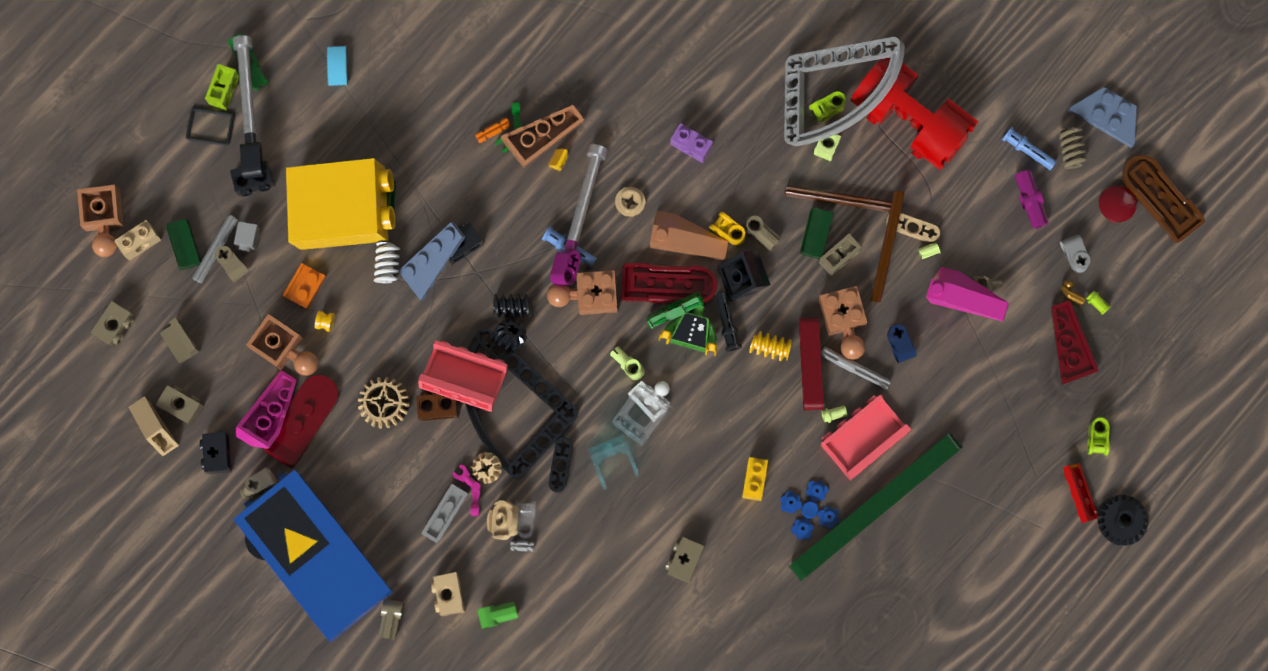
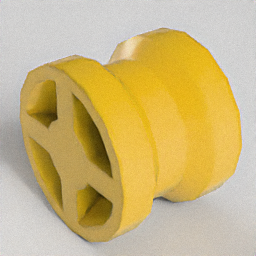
M319 310L315 319V329L320 330L322 328L331 332L335 314H325Z

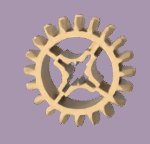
M377 377L378 383L376 384L373 380H370L372 386L369 387L365 384L364 387L367 391H360V394L364 396V398H358V402L363 403L358 406V409L364 410L360 415L362 417L367 416L365 418L367 423L372 420L371 425L373 427L378 423L380 429L383 428L384 423L387 428H390V422L395 426L398 425L397 418L401 421L404 420L401 413L408 414L403 408L410 407L409 403L404 402L410 399L408 395L403 396L407 392L406 388L401 389L402 383H398L395 386L396 379L394 378L390 383L388 377L384 378V382H382L380 377ZM383 388L378 397L370 398L375 391ZM389 388L398 394L399 401L389 398ZM384 399H385L387 402H390V403H388V404H384V407H383V408H382V405L380 404V402H383ZM369 404L378 407L379 417L371 413ZM397 407L392 415L385 417L390 408Z

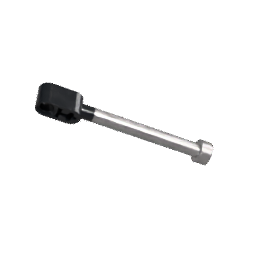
M237 36L233 38V49L238 51L245 143L240 144L243 178L248 179L263 177L264 166L261 143L256 142L249 58V50L252 49V38L249 36Z

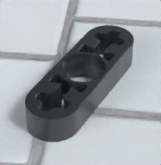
M560 437L555 443L548 482L549 488L555 493L563 492L567 484L573 449L572 441L567 437ZM563 441H566L567 445H569V448H565L564 452L565 455H568V458L556 456L557 453L561 454L562 449L559 447V444H562ZM564 460L566 462L565 469H556V461ZM554 472L558 474L565 473V477L560 475V482L563 485L559 486L558 489H555V486L552 485V482L557 480V475H553Z

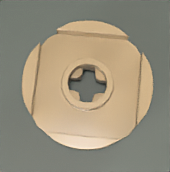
M500 500L495 502L494 505L496 506L493 510L489 511L487 516V529L489 532H492L494 539L507 540L518 532L519 508L509 501Z

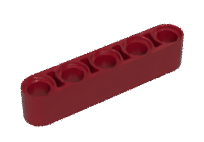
M799 318L804 411L823 410L819 318Z

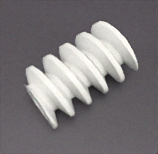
M388 242L376 243L379 248L376 249L378 256L375 257V260L379 263L375 264L377 271L374 272V275L378 278H375L374 282L392 283V281L398 280L393 274L399 273V271L394 269L393 266L399 265L394 259L400 258V256L394 252L399 251L400 248Z

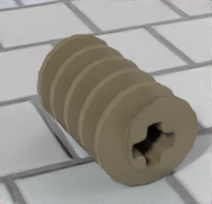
M1070 127L1058 131L1061 133L1059 139L1062 140L1060 146L1063 147L1061 153L1065 155L1062 158L1066 162L1064 164L1065 169L1082 167L1083 162L1088 160L1085 157H1081V155L1086 153V150H1080L1081 147L1085 146V143H1079V140L1084 138V136L1078 135V133L1083 131L1082 128Z

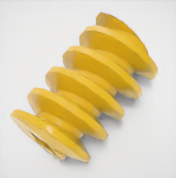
M759 331L757 335L754 333L749 353L756 349L757 355L764 351V357L771 353L773 360L779 355V361L786 357L787 362L792 339L785 343L784 337L777 341V335L770 339L768 332L762 337V331Z

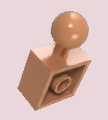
M116 185L78 189L80 226L85 231L97 230L98 235L92 242L93 251L100 257H109L114 254L117 248V244L114 241L116 239L109 234V228L124 226L121 190Z
M615 270L577 273V288L569 289L566 285L553 284L547 291V300L554 307H563L570 300L578 299L580 315L618 312ZM597 289L602 291L599 293V296H595V293L592 292Z
M857 286L820 295L818 301L828 336L843 332L842 354L851 360L860 358L865 352V343L861 337L855 335L854 329L865 327L867 320ZM840 308H844L847 310L845 314L838 311L840 310Z
M269 314L246 344L249 349L280 370H282L289 359L294 362L295 370L304 376L313 374L318 368V359L315 354L309 351L300 353L296 350L303 338ZM275 340L278 341V343L276 345H273L272 341Z

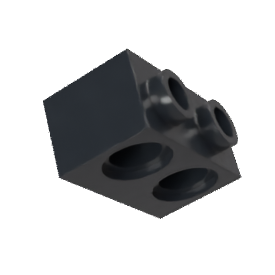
M263 161L264 174H266L265 180L258 181V177L248 178L245 186H240L241 180L244 179L242 168L230 170L234 190L238 196H250L255 191L265 192L270 190V187L275 186L271 168L267 161Z

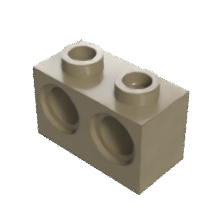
M848 234L820 258L819 264L832 277L858 255L862 247Z

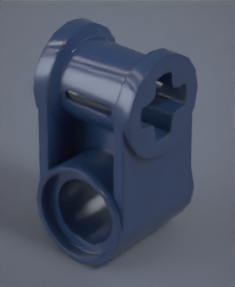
M900 324L892 326L887 333V338L897 363L916 357L915 347L909 338L906 328ZM895 330H896V332H900V333H901V335L899 336V338H898V336H894V335H893V333L895 332Z

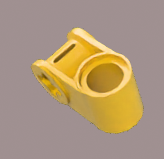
M720 212L716 222L709 226L714 233L723 237L732 245L739 246L745 241L744 228L723 212ZM740 232L742 236L739 239H735L732 237V234Z

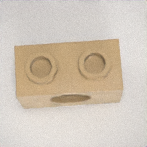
M145 220L114 241L122 254L130 261L161 241V238L153 226Z
M458 573L434 576L431 587L432 592L437 595V601H434L436 613L440 612V616H447L465 612ZM450 589L452 597L449 600H444L442 597L443 592Z

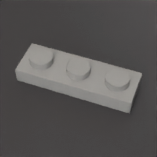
M451 484L421 534L439 544L469 494Z

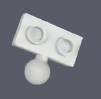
M641 381L628 395L655 422L668 410L658 397L666 396L669 393L670 387L667 382L659 381L652 392Z

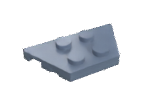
M1105 87L1069 109V112L1130 148L1134 146L1137 106Z

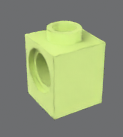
M836 134L818 141L814 155L831 161L841 136ZM829 140L833 143V146L826 147L823 142Z

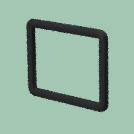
M193 107L190 111L186 139L227 146L230 143L235 115L231 112ZM194 111L231 116L226 142L189 137Z

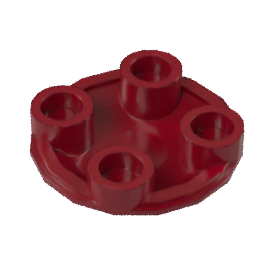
M1116 185L1107 188L1098 200L1101 213L1111 223L1127 221L1134 215L1137 208L1135 195L1124 186Z

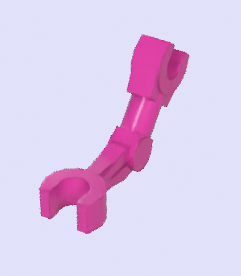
M460 465L459 467L463 470V474L457 475L455 472L452 474L456 480L466 483L471 487L472 504L470 515L479 517L481 486L470 477L471 475L466 467Z

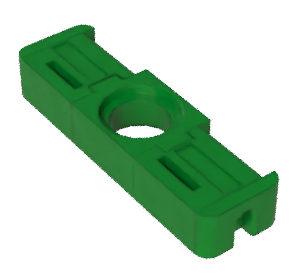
M234 37L228 40V43L238 60V51L233 49ZM249 50V58L253 59V64L250 66L252 88L257 91L261 85L265 87L269 82L264 77L252 50Z
M699 291L647 315L646 321L650 329H653L655 326L671 321L700 305H704V299Z

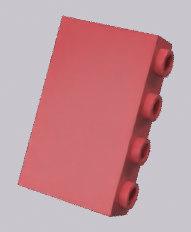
M435 340L434 349L425 371L419 377V388L492 412L507 375L508 365L500 359L493 360L487 358L482 353L475 354L469 352L464 347L457 348L451 346L446 341L439 342Z
M881 394L878 397L874 395L866 401L868 405L865 408L861 409L859 407L851 414L853 417L849 421L844 419L836 426L838 430L833 434L830 431L821 438L823 440L821 447L850 481L911 431L910 427L907 424L904 425L883 400Z

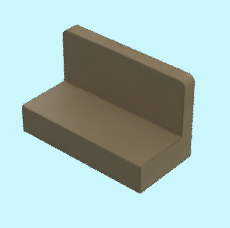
M174 318L169 321L171 326L163 330L160 335L177 361L182 364L199 353V350L181 322Z

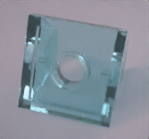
M623 435L587 449L603 490L607 489L598 464H601L600 460L620 452L627 454L635 476H640Z

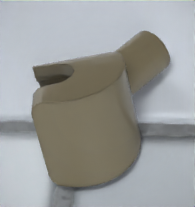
M974 276V281L990 291L993 288L1002 287L1001 280H992L987 276Z

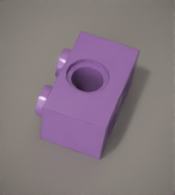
M681 123L671 137L672 146L701 163H704L713 148L711 140Z

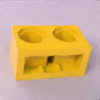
M749 457L742 498L762 500L768 460Z

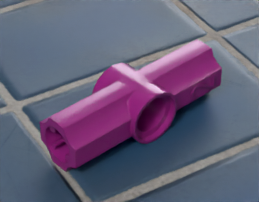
M1031 170L1015 174L1014 177L1020 191V202L1023 209L1027 212L1032 229L1048 225L1049 222L1043 207V196L1036 187Z

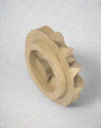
M626 187L616 195L615 205L618 212L624 216L634 217L645 208V197L639 189ZM632 195H634L633 202L636 204L631 205L629 209H627V202H625V200H630V198H632Z
M485 452L473 459L474 461L471 466L473 470L472 475L477 478V481L486 484L492 483L499 478L502 466L497 456ZM483 463L485 465H492L488 469L489 473L480 471L484 467Z

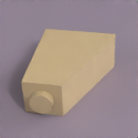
M145 396L129 406L146 440L162 456L179 446L154 406Z

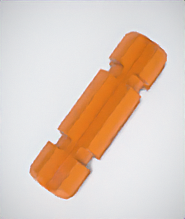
M503 118L499 120V123L496 122L485 128L483 132H477L475 134L477 141L482 143L486 141V138L490 139L501 133L503 129L510 128L509 120Z

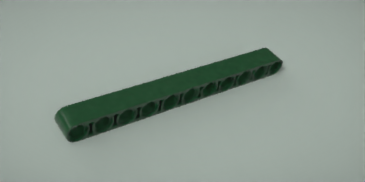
M950 432L788 567L800 581L804 580L961 450L963 446Z

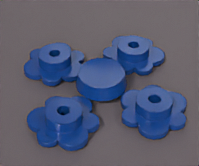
M820 480L808 483L809 489L806 490V494L810 496L811 501L805 502L803 505L799 501L800 496L798 494L794 495L792 491L786 492L785 496L780 498L782 511H789V513L793 514L796 510L801 509L803 516L806 517L801 519V521L796 520L794 522L795 525L791 528V532L797 535L799 540L811 538V531H813L814 526L810 524L809 519L816 517L817 514L818 518L821 519L820 525H825L828 529L834 528L835 524L840 521L838 509H831L829 506H826L824 510L819 511L817 504L814 503L818 500H824L825 495L829 491L828 487L823 485V482Z

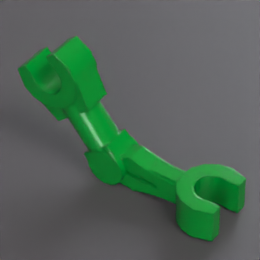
M519 102L511 104L514 129L512 131L521 127ZM501 138L496 141V143H495V146H496V147H497L500 143H504V142L501 140ZM506 145L502 150L503 154L509 150Z

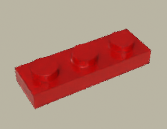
M1080 463L1063 467L1064 476L1068 482L1081 522L1085 523L1099 519Z

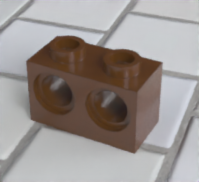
M422 392L421 396H416L419 421L458 418L457 400L433 394V392ZM445 400L452 401V405L448 409L442 408V403ZM425 402H432L433 406L430 410H423Z

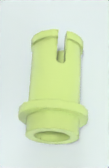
M844 405L832 409L825 408V411L821 412L823 421L831 423L832 420L847 417Z

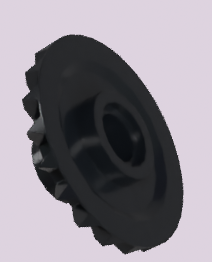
M1128 495L1113 496L1102 504L1098 512L1099 519H1097L1099 530L1113 544L1121 546L1134 544L1142 539L1147 532L1149 515L1146 512V508L1135 497ZM1121 515L1128 517L1127 525L1121 523Z

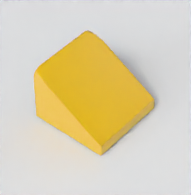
M556 149L548 165L558 171L562 170L569 157L568 150Z

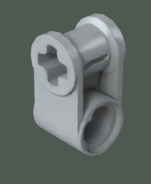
M1076 234L1060 241L1061 249L1073 271L1076 273L1086 271L1091 260L1081 236ZM1078 259L1080 262L1084 261L1083 266L1081 263L1077 264Z

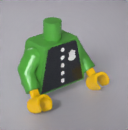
M701 305L694 308L691 314L686 312V314L669 322L666 328L661 331L658 339L659 341L661 338L667 339L666 344H669L671 339L673 344L705 352V355H707L708 351H713L714 356L717 355V335L714 326L709 323V319L703 317L705 307Z

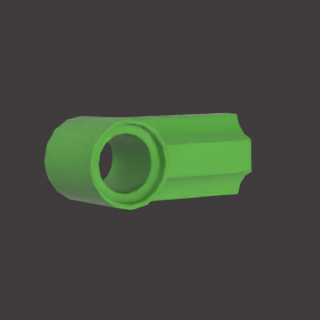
M515 602L477 609L482 629L497 626L501 622L518 618Z

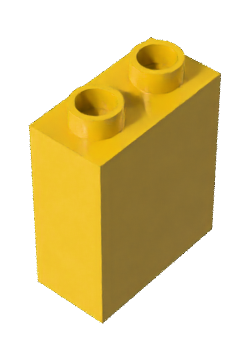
M375 158L286 168L289 243L300 250L388 241V229H394L396 224L394 209L392 206H387L386 192H393L394 178L391 169H385Z

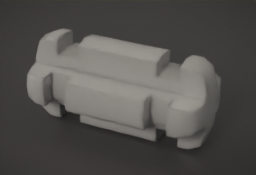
M511 540L510 548L512 551L516 549L517 551L530 550L532 552L534 550V542H528L527 540H517L516 542Z

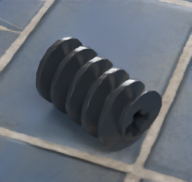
M494 294L493 314L496 312L497 317L501 318L502 313H504L505 317L508 318L511 313L513 318H516L519 313L520 317L524 318L525 313H527L528 318H531L533 313V297L529 299L528 295L525 294L524 299H521L520 294H517L516 299H514L513 295L510 294L509 298L506 299L505 294H502L501 299H498L497 294Z

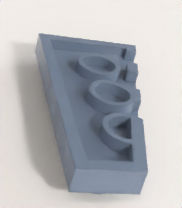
M450 222L399 270V273L420 300L425 299L426 293L430 287H433L436 278L440 272H443L446 263L454 255L465 238L454 222Z

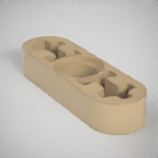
M900 213L899 222L903 223L904 219L907 221L904 229L901 228L903 224L898 223L896 232L927 243H934L935 240H938L940 230L936 225ZM916 223L918 231L910 232L908 224ZM922 226H925L924 231L929 232L932 229L936 236L929 238L928 233L923 232L922 235H919Z

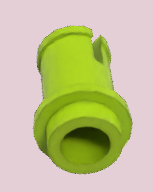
M1092 291L1086 297L1087 303H1091L1102 315L1111 307L1099 295V292Z

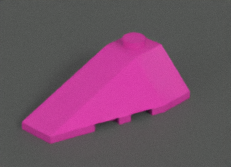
M941 267L931 279L926 295L931 304L999 321H1004L1009 302L965 274Z
M281 370L236 426V437L252 447L269 449L281 432L297 380Z

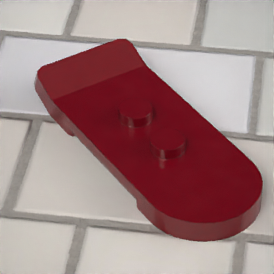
M625 263L622 266L621 300L625 302L672 304L699 291L705 304L714 297L717 290L715 275L709 269L702 266L653 265L649 263Z
M323 375L308 378L289 404L279 436L269 449L262 448V450L289 468L295 467L338 402L339 391L336 384L330 378Z

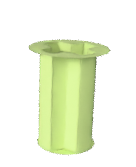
M936 240L935 243L918 249L921 259L940 253Z

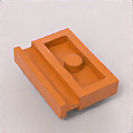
M301 263L282 296L308 310L326 276Z

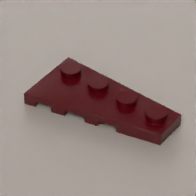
M1070 300L1052 306L1051 315L1061 384L1064 385L1097 373L1099 371Z

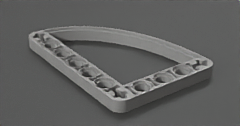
M896 37L789 56L785 63L784 138L786 143L792 146H801L826 139L851 127L869 114L884 99L898 77L904 58L905 46L903 41ZM881 45V51L878 54H874L875 47ZM864 48L863 56L858 57V50ZM847 51V58L841 60V54ZM827 54H830V55H831L830 61H829L828 63H825V62H824L825 56H826ZM814 57L813 65L808 66V60ZM891 57L881 82L862 104L841 119L817 130L804 133L805 72ZM796 61L799 62V63H802V65H801V64H796V65H794V67H793V64H795ZM798 78V84L792 87L793 79ZM794 96H797V97H798L797 103H796L795 105H792V104H791L792 98H793ZM797 114V121L792 124L791 118Z

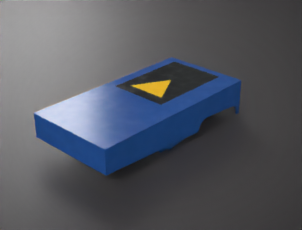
M293 470L288 475L283 471L277 476L280 480L279 483L255 502L247 500L244 503L246 509L233 520L327 640L333 642L391 595L393 591L337 519L314 493L302 475L296 470Z

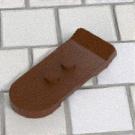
M1138 155L1132 157L1125 164L1122 171L1124 184L1164 229L1173 242H1181L1204 224L1205 218L1190 199H1187L1155 159L1146 155Z

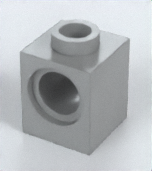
M238 222L234 244L239 248L238 250L243 252L256 251L260 234L259 226Z

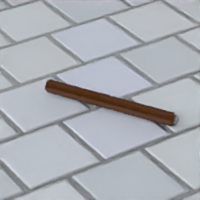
M787 185L785 188V196L885 212H890L892 201L790 185Z
M895 191L871 296V301L880 303L904 198V192Z

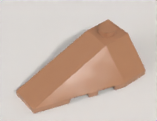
M662 211L656 212L650 248L719 260L726 259L727 240L677 214Z

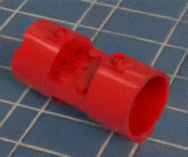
M891 57L880 59L860 83L850 102L858 107L872 94L884 77ZM902 63L892 88L884 99L867 114L866 119L873 125L876 123L881 125L895 111L896 115L903 121L909 120L911 122L910 126L919 132L910 146V149L913 150L911 154L919 160L921 158L927 160L941 171L945 167L944 162L949 163L967 141L969 137L968 131L972 133L979 124V121L949 98L934 114L908 95V92L918 79V74Z

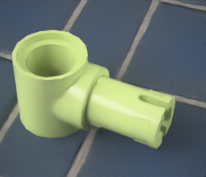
M617 346L615 350L618 354L612 351L610 356L621 364V368L631 379L640 380L643 378L645 369L640 362L633 357H629ZM634 366H638V371L632 374L631 369Z

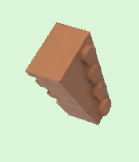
M571 105L524 127L522 126L510 133L501 135V140L521 166L525 168L580 126L584 119L577 109Z

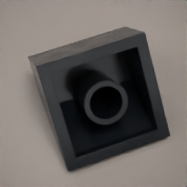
M758 250L741 252L717 266L730 301L757 293L771 285Z

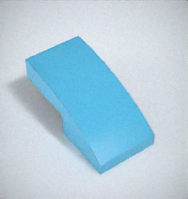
M346 46L327 47L328 86L348 84Z

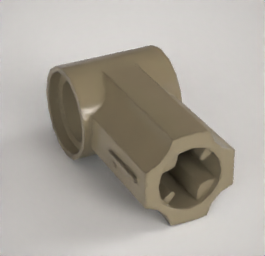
M751 216L745 224L746 233L757 239L769 251L781 239L763 223L759 216ZM756 222L759 225V229H751L749 223Z
M389 599L383 601L381 609L382 620L378 637L396 640L399 619L401 620L403 615L404 602Z

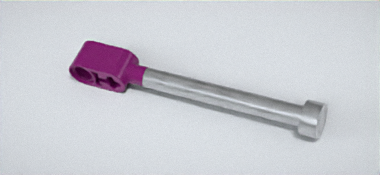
M589 145L587 156L590 159L564 250H559L556 253L550 273V279L553 284L571 285L575 282L581 261L580 253L576 249L600 162L605 160L608 151L607 148L601 145Z

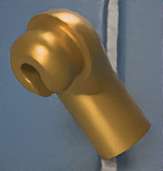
M1065 280L1064 284H1061V290L1068 300L1078 305H1083L1085 297L1072 290L1074 287L1073 282Z

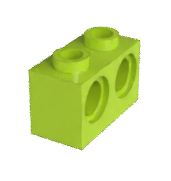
M220 64L217 65L205 96L209 105L224 110L228 109L240 77L235 69Z

